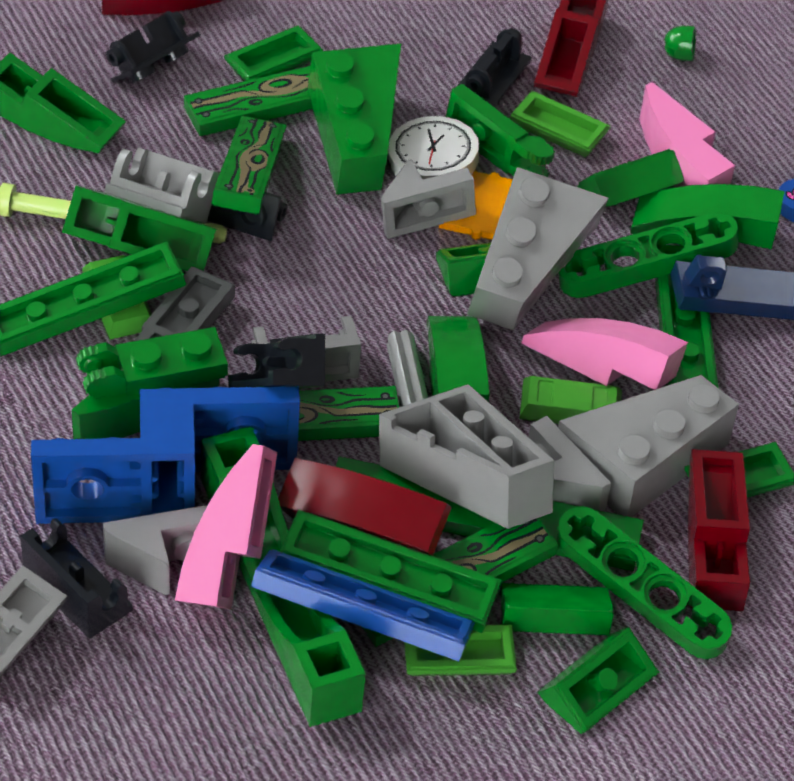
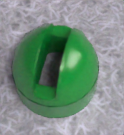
M683 25L673 27L664 38L666 53L679 61H694L696 27Z

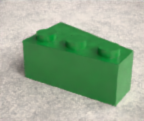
M401 43L312 52L308 92L336 195L382 189L388 156Z

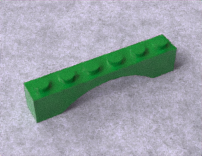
M251 426L201 439V481L210 500L230 470L253 444L260 445ZM273 482L261 559L240 556L239 567L309 727H313L362 712L366 673L346 630L336 623L331 615L251 587L255 570L269 550L273 549L280 552L289 532Z

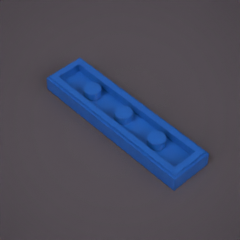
M273 549L269 550L255 570L251 584L253 588L456 661H460L475 624L472 620Z

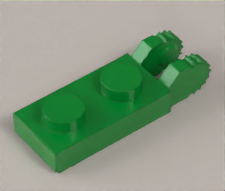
M464 84L451 90L446 117L459 120L472 128L478 137L479 154L506 174L510 173L514 176L516 168L519 167L546 177L549 176L545 165H549L553 161L555 151L553 150L554 147L550 146L551 144H547V141L541 137L528 135L526 130Z
M215 327L116 344L115 347L106 342L96 344L95 346L90 345L80 350L76 358L79 370L87 373L83 381L86 394H89L90 397L94 396V398L124 393L129 396L140 394V389L172 388L228 376V362Z

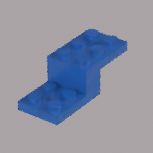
M299 386L140 389V438L109 437L106 439L55 438L51 440H31V466L36 524H50L53 518L58 519L61 523H104L195 507V472H201V439L235 431L240 428L251 426L254 429L253 431L259 444L277 452L275 470H290L294 458H297ZM81 480H94V481H96V482H93V483H82V482H79V481H81Z

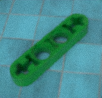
M709 213L576 250L568 264L558 272L560 289L570 297L584 298L668 275L671 273L676 261L692 262L696 255L720 256L725 259L732 256L739 246L737 221L726 213ZM693 239L696 240V245L692 244ZM670 243L683 246V249L675 254H665L659 251L662 246ZM622 256H631L638 260L635 264L628 267L617 266L613 263ZM600 265L605 266V271H601ZM576 272H582L583 276H578Z
M577 506L570 508L562 515L558 525L557 543L559 549L568 558L691 655L697 658L711 659L724 652L732 634V623L728 614L721 607L598 511L590 507ZM585 526L591 528L590 540L584 536L580 537L577 541L571 538L573 527L577 530H581ZM606 540L609 541L602 549L599 558H595L596 545L601 549ZM615 555H627L636 562L637 570L631 576H617L609 569L608 560ZM667 587L677 594L679 603L673 609H659L652 604L649 594L655 588ZM687 606H692L691 617L686 616L681 625L677 623L683 617ZM711 623L717 628L714 637L708 635L702 640L696 636L698 626L704 628Z

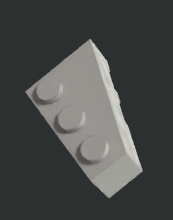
M517 167L467 315L514 330L546 291L549 283L557 273L572 259L579 246L598 227L609 198Z
M699 375L560 420L558 428L611 482L607 505L619 515L633 517L687 476L684 468L690 465L691 449L720 451L729 444L739 404L705 377Z
M467 384L379 414L381 467L507 529L525 524L528 521L553 512L554 459L470 385Z

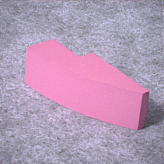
M653 82L645 85L639 118L643 135L651 154L668 149L674 150L684 181L673 186L676 188L691 185H731L735 165L712 147L715 131Z
M568 318L542 323L526 333L521 344L605 386H608L620 376L625 375L656 390L676 377L688 342L660 330L631 322L603 318Z
M253 444L234 465L219 486L193 534L182 565L175 596L176 601L232 610L240 556L261 559L277 459L276 451L262 445Z

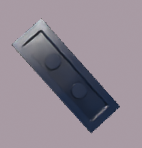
M696 255L692 262L676 261L671 270L670 276L678 309L794 320V272L727 266L723 257Z

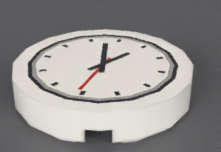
M425 116L407 121L393 132L389 140L388 160L391 163V170L397 176L404 164L411 159L423 180L468 168L470 173L473 174L479 163L478 137L472 128L466 124L444 116Z

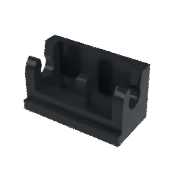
M308 334L271 339L270 343L242 344L233 350V353L239 356H246L247 354L253 356L256 361V368L251 374L240 372L228 375V388L299 386V389L325 386V334Z
M53 518L50 523L51 535L44 542H42L39 534L33 528L20 535L22 564L67 595L66 602L61 606L60 610L91 639L133 611L132 604L128 601V590L117 578H114L110 583L68 541L67 528L58 519Z

